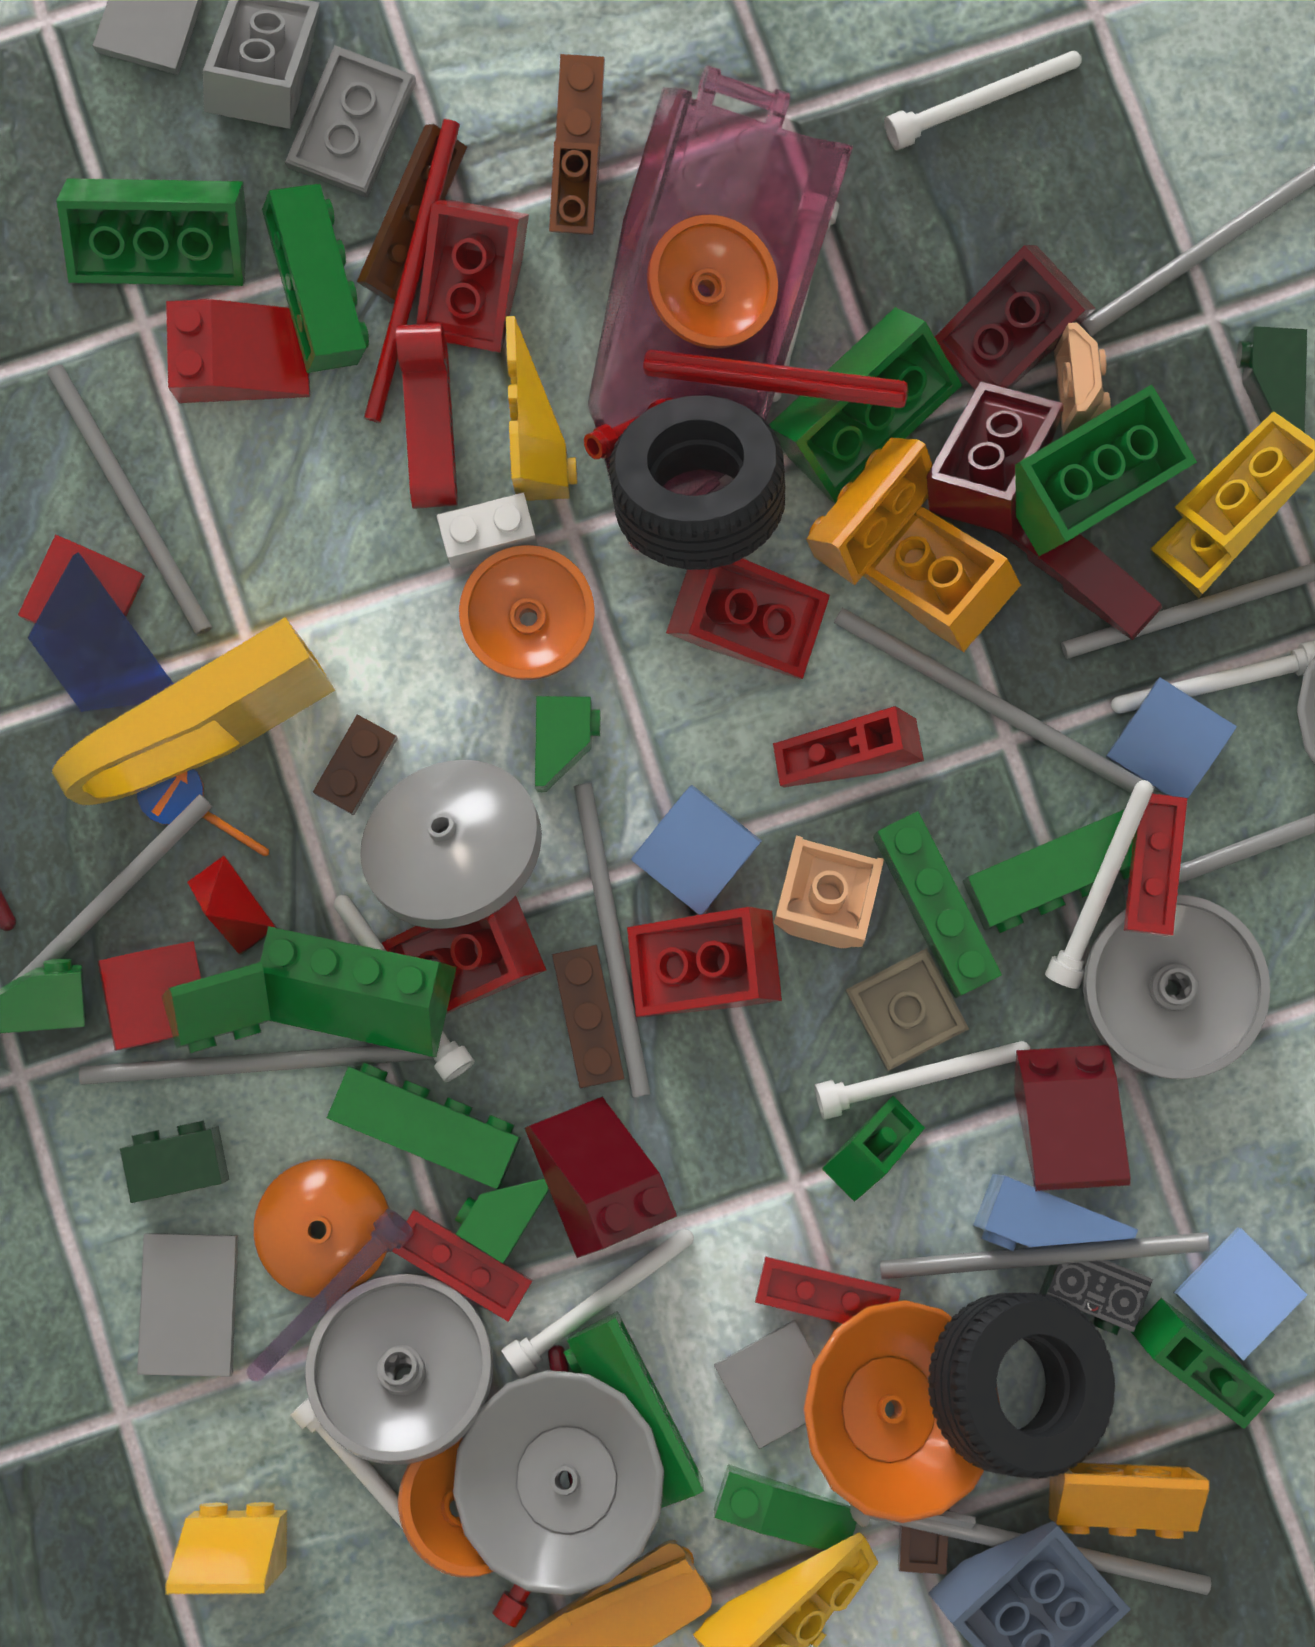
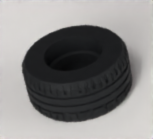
M708 395L685 396L656 405L645 411L627 426L615 443L611 454L609 475L618 525L633 547L638 549L643 555L648 556V558L667 566L687 570H704L730 565L762 546L771 537L772 532L777 529L785 510L784 457L779 438L768 422L764 421L761 416L746 406L729 399ZM694 470H713L724 473L734 479L720 490L696 496L677 494L663 487L672 478Z
M999 1293L987 1295L977 1299L976 1302L967 1304V1307H963L959 1310L958 1314L951 1318V1322H948L944 1327V1332H941L939 1335V1341L935 1343V1352L932 1353L931 1364H929L930 1376H928V1393L931 1395L930 1406L933 1407L932 1413L934 1418H937L936 1423L938 1428L941 1429V1434L945 1439H948V1444L951 1448H955V1452L963 1456V1459L968 1463H972L973 1466L982 1468L987 1472L1020 1478L1043 1479L1049 1476H1058L1059 1473L1063 1474L1069 1469L1076 1467L1078 1463H1082L1086 1456L1094 1451V1447L1098 1446L1100 1437H1103L1106 1427L1109 1425V1418L1113 1412L1115 1399L1113 1363L1111 1362V1356L1107 1350L1106 1343L1102 1340L1100 1332L1095 1329L1093 1322L1089 1321L1088 1317L1084 1313H1080V1310L1072 1306L1071 1303L1062 1301L1058 1297L1038 1293ZM1023 1339L1032 1346L1042 1362L1046 1388L1038 1413L1026 1426L1018 1430L1009 1422L1001 1409L997 1395V1375L1005 1354L1016 1342Z

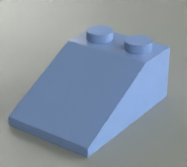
M993 1174L973 1226L984 1230L981 1239L1014 1251L1017 1243L1027 1247L1124 1240L1135 1239L1138 1229L1044 1191H1035V1188L997 1174Z

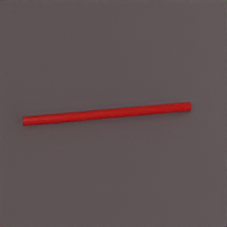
M443 119L364 414V419L372 422L381 423L398 360L396 326L407 325L425 259L431 204L441 199L460 128L458 122L450 119Z

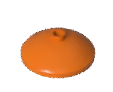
M698 215L684 219L671 227L662 236L650 256L647 270V285L653 307L663 323L673 333L689 343L715 349L741 344L754 336L766 324L774 310L778 294V277L772 256L761 239L753 231L733 219L719 215ZM698 285L708 287L710 297L701 295Z
M521 545L498 551L476 567L462 591L459 619L467 645L482 664L505 677L534 680L556 674L578 658L592 634L595 607L590 586L583 573L572 561L549 548ZM526 612H533L537 615L536 622L531 626H526L520 621L521 616Z
M333 1159L305 1161L281 1173L265 1190L255 1213L254 1241L263 1266L280 1285L305 1297H337L367 1282L383 1263L392 1236L390 1208L376 1182L356 1166ZM315 1221H321L326 1226V1234L321 1239L315 1238L311 1234V1225Z
M462 1437L444 1452L420 1462L410 1463L407 1466L399 1488L398 1510L404 1534L413 1550L423 1561L444 1574L471 1578L494 1571L488 1567L464 1535L460 1517L454 1516L450 1511V1504L452 1501H455L453 1487L457 1449L463 1439Z

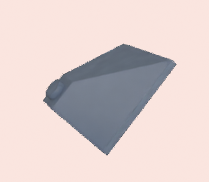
M1054 1521L963 1560L928 1592L952 1625L973 1647H1091L1131 1610Z

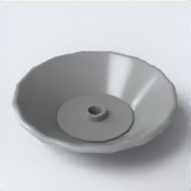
M546 1370L507 1383L483 1405L478 1417L464 1435L457 1449L453 1495L464 1535L492 1571L526 1591L569 1596L609 1583L642 1554L661 1515L664 1468L652 1428L625 1394L589 1374ZM564 1471L569 1472L573 1477V1484L569 1489L564 1488L560 1483V1476Z

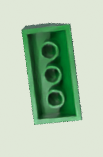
M67 178L56 202L68 283L244 285L247 217L243 181Z
M895 307L827 371L905 381L908 385V397L904 407L895 408L800 395L769 425L779 438L780 445L788 458L836 504L842 488L849 482H854L865 469L868 458L876 449H882L890 438L905 439L962 386V383L926 321Z
M1152 384L1015 464L1016 518L1039 556L1069 541L1197 463Z
M268 926L260 962L265 977L271 1018L269 1021L437 1057L457 967Z
M616 1311L569 1336L567 1342L570 1348L565 1350L564 1354L573 1373L589 1374L625 1394L652 1428L664 1468L661 1508L704 1492L703 1477L619 1312Z

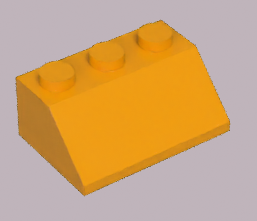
M890 438L882 449H876L870 455L862 473L854 482H849L842 488L836 504L825 516H820L811 526L806 541L814 558L853 585H856L928 498L926 476L933 465L926 444L917 439Z
M1082 1462L1063 1474L1059 1473L1058 1476H1050L1049 1518L1057 1525H1061V1530L1064 1533L1089 1534L1090 1527H1108V1534L1115 1536L1132 1537L1137 1536V1529L1155 1530V1536L1181 1539L1184 1538V1531L1198 1532L1209 1492V1480L1190 1467Z

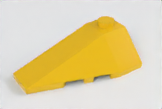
M506 316L508 376L511 378V385L508 386L511 421H509L511 479L515 495L524 492L526 501L570 499L569 485L578 484L576 457L568 458L565 440L515 316Z
M858 1532L728 1601L716 1613L710 1615L692 1635L700 1647H808L810 1644L818 1647L826 1636L822 1631L826 1621L834 1611L846 1609L879 1562L866 1537Z

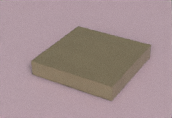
M927 948L845 990L887 1071L969 1029Z

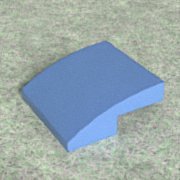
M1160 677L1156 680L1134 716L1128 721L1106 755V758L1137 777L1149 781L1155 786L1156 790L1164 795L1188 798L1237 726Z
M690 785L631 860L697 914L701 915L707 911L762 840L696 787Z

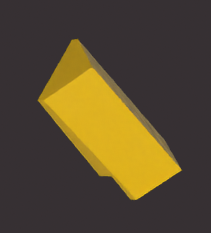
M1273 411L1175 506V509L1182 518L1150 550L1200 598L1314 472L1315 440Z

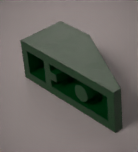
M1254 326L1246 338L1238 343L1236 366L1237 368H1243L1242 383L1261 423L1274 411L1305 433L1307 329Z

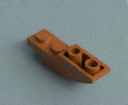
M560 54L549 232L594 235L603 119L605 57Z

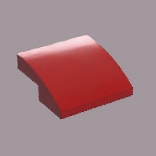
M55 534L18 616L28 622L60 634L72 642L108 656L145 576L111 558Z
M194 941L99 960L98 966L114 1050H123L173 1039L161 996L171 987L201 979Z

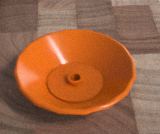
M908 1300L866 1307L833 1331L812 1365L804 1404L810 1453L831 1489L864 1515L899 1523L941 1515L973 1491L985 1471L982 1468L973 1466L972 1463H968L963 1459V1456L955 1452V1448H951L948 1444V1439H945L941 1434V1429L938 1428L936 1423L937 1418H934L932 1413L933 1407L930 1406L931 1395L928 1393L929 1364H931L932 1353L935 1352V1343L939 1341V1335L941 1332H944V1327L948 1322H951L952 1318L942 1309ZM889 1401L894 1406L893 1414L890 1417L885 1412L886 1404Z

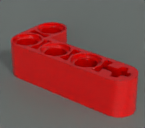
M441 322L396 326L398 361L403 377L412 508L458 506L449 357L443 325Z

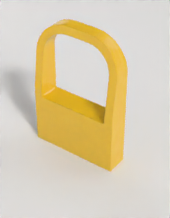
M285 617L82 739L56 762L52 769V774L64 795L80 805H95L118 800L234 752L332 693L335 689L312 651Z

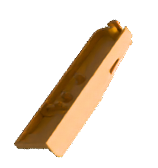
M669 1540L628 1565L609 1583L594 1587L503 1647H653L706 1613L712 1604V1592L703 1576H700L694 1567L692 1552L688 1548L677 1544L676 1540ZM641 1575V1578L632 1581L626 1585H623L615 1590L610 1591L609 1589L631 1578Z

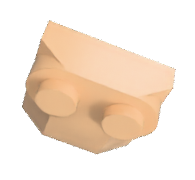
M1077 322L1067 324L1054 350L1059 402L1063 403L1064 407L1061 415L1063 436L1111 408L1109 392L1103 391L1102 376L1106 374L1104 349H1099L1098 343Z
M796 835L780 900L776 909L774 924L792 936L837 948L862 947L866 939L884 859L879 857L875 859L804 840L803 837Z

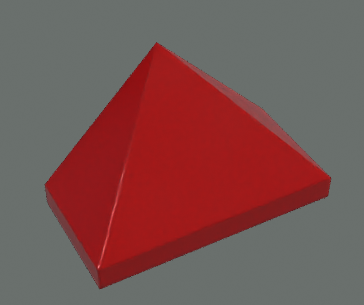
M222 856L187 882L206 917L239 955L265 938L268 926L277 928L226 856Z

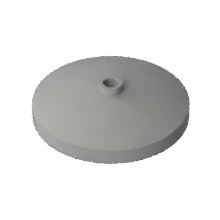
M454 760L425 767L396 784L386 793L373 810L367 821L361 841L360 855L363 874L379 902L391 914L405 922L420 927L444 929L479 921L506 905L518 894L531 876L541 848L542 831L539 815L523 785L510 773L497 766L481 761Z
M1177 895L1174 933L1170 937L1124 931L1126 909L1115 916L1094 941L1087 957L1083 977V994L1087 1014L1094 1030L1104 1045L1109 1046L1110 1051L1117 1058L1133 1069L1165 1079H1189L1209 1075L1237 1060L1258 1036L1266 1019L1270 1000V978L1266 960L1258 942L1249 929L1236 916L1220 905L1206 899L1188 895ZM1168 980L1176 984V995H1168L1166 993L1165 987L1169 984Z
M395 1274L375 1278L355 1287L336 1301L321 1319L313 1334L305 1365V1381L309 1402L315 1416L326 1432L350 1453L371 1462L391 1465L410 1464L432 1458L458 1442L472 1427L483 1405L487 1402L493 1379L491 1343L488 1333L474 1308L462 1295L448 1285L429 1277L414 1274ZM402 1368L411 1369L409 1374H405L401 1380H397L399 1370Z

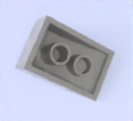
M229 0L203 68L204 112L290 129L302 94L320 11V3L309 0Z

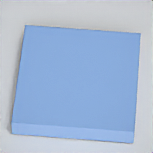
M1238 1227L1174 1291V1294L1242 1361L1307 1296L1242 1228Z

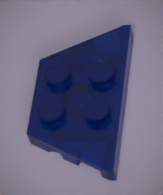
M78 552L73 555L31 630L28 639L80 711L85 713L107 708L139 705L173 685L174 683Z

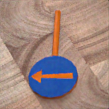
M191 769L138 792L137 800L141 810L152 821L162 825H169L199 794L204 797V784L199 773L195 769ZM208 811L202 817L262 856L269 855L268 848Z

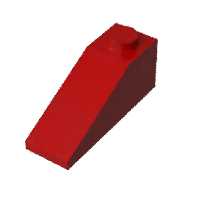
M896 706L773 743L779 784L783 788L885 773L924 761L916 718Z

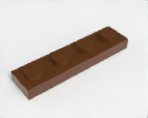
M436 124L424 126L357 279V283L391 304L395 302L441 128ZM457 139L441 199L446 198L467 149V146Z

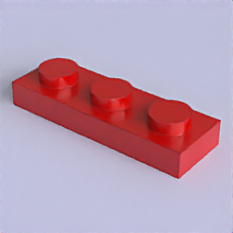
M1153 793L1150 797L1133 837L1124 931L1173 936L1188 798Z
M416 1209L412 1211L390 1248V1251L507 1322L511 1319L533 1281L509 1265L496 1260Z
M765 1256L755 1303L844 1324L866 1307L899 1301L901 1289Z

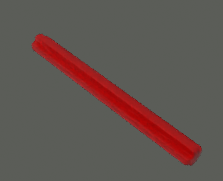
M654 349L646 351L643 360L645 374L652 377L895 408L904 407L908 397L907 382L901 380Z

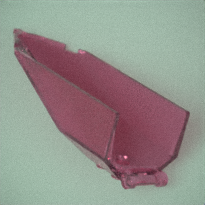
M709 65L705 66L701 74L696 99L691 98L692 91L686 89L662 88L624 215L588 399L589 411L596 428L603 424L615 427L643 414L652 402L661 398L671 397L676 399L685 396L704 395L729 399L753 410L764 421L767 420L775 392L647 376L643 369V360L646 351L654 349L784 366L853 146L845 143L812 138L782 129L790 102V93L779 89L771 92L721 75L720 69ZM716 92L767 109L766 121L762 122L714 106L713 101ZM698 215H719L733 219L753 231L761 239L772 256L778 277V294L774 310L766 324L754 336L741 344L715 349L689 343L673 333L663 323L653 307L647 285V270L650 256L662 236L671 227L684 219ZM698 285L700 294L710 297L708 287ZM609 456V457H607V458H603V459H604L605 466H606V470H607V473H608L609 480H610L609 468H610V459H611V456ZM713 470L689 471L672 478L663 487L681 495L696 496L709 494L721 484L719 480L725 474ZM628 542L633 549L638 550L632 546V543Z

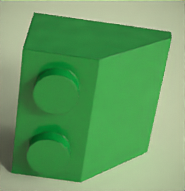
M261 962L171 987L161 996L176 1049L188 1046L190 1054L217 1046L215 1037L233 1033L234 1040H239L262 1033L260 1024L271 1020Z

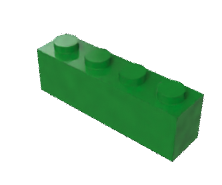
M320 183L269 190L262 212L307 373L358 365L366 348L369 346V334L366 324L363 321L359 322L355 309L358 301L357 291L352 280L348 281L344 269L346 264L345 248L343 242L340 239L336 240L332 226L334 225L335 217L330 199L324 198Z
M1124 810L965 878L962 882L984 931L996 926L1000 934L1023 924L1024 921L1021 915L1037 908L1042 916L1066 905L1063 896L1079 890L1082 898L1088 896ZM1133 839L1119 870L1123 880L1128 879L1130 875Z
M919 811L878 830L873 839L954 998L962 996L1002 976Z
M363 1062L360 1070L348 1066L326 1117L327 1119L495 1189L501 1187L521 1139L520 1136L512 1133L515 1127L514 1124L489 1115L487 1122L469 1116L473 1107L447 1097L444 1105L427 1098L430 1089L406 1079L402 1087L385 1081L388 1072Z

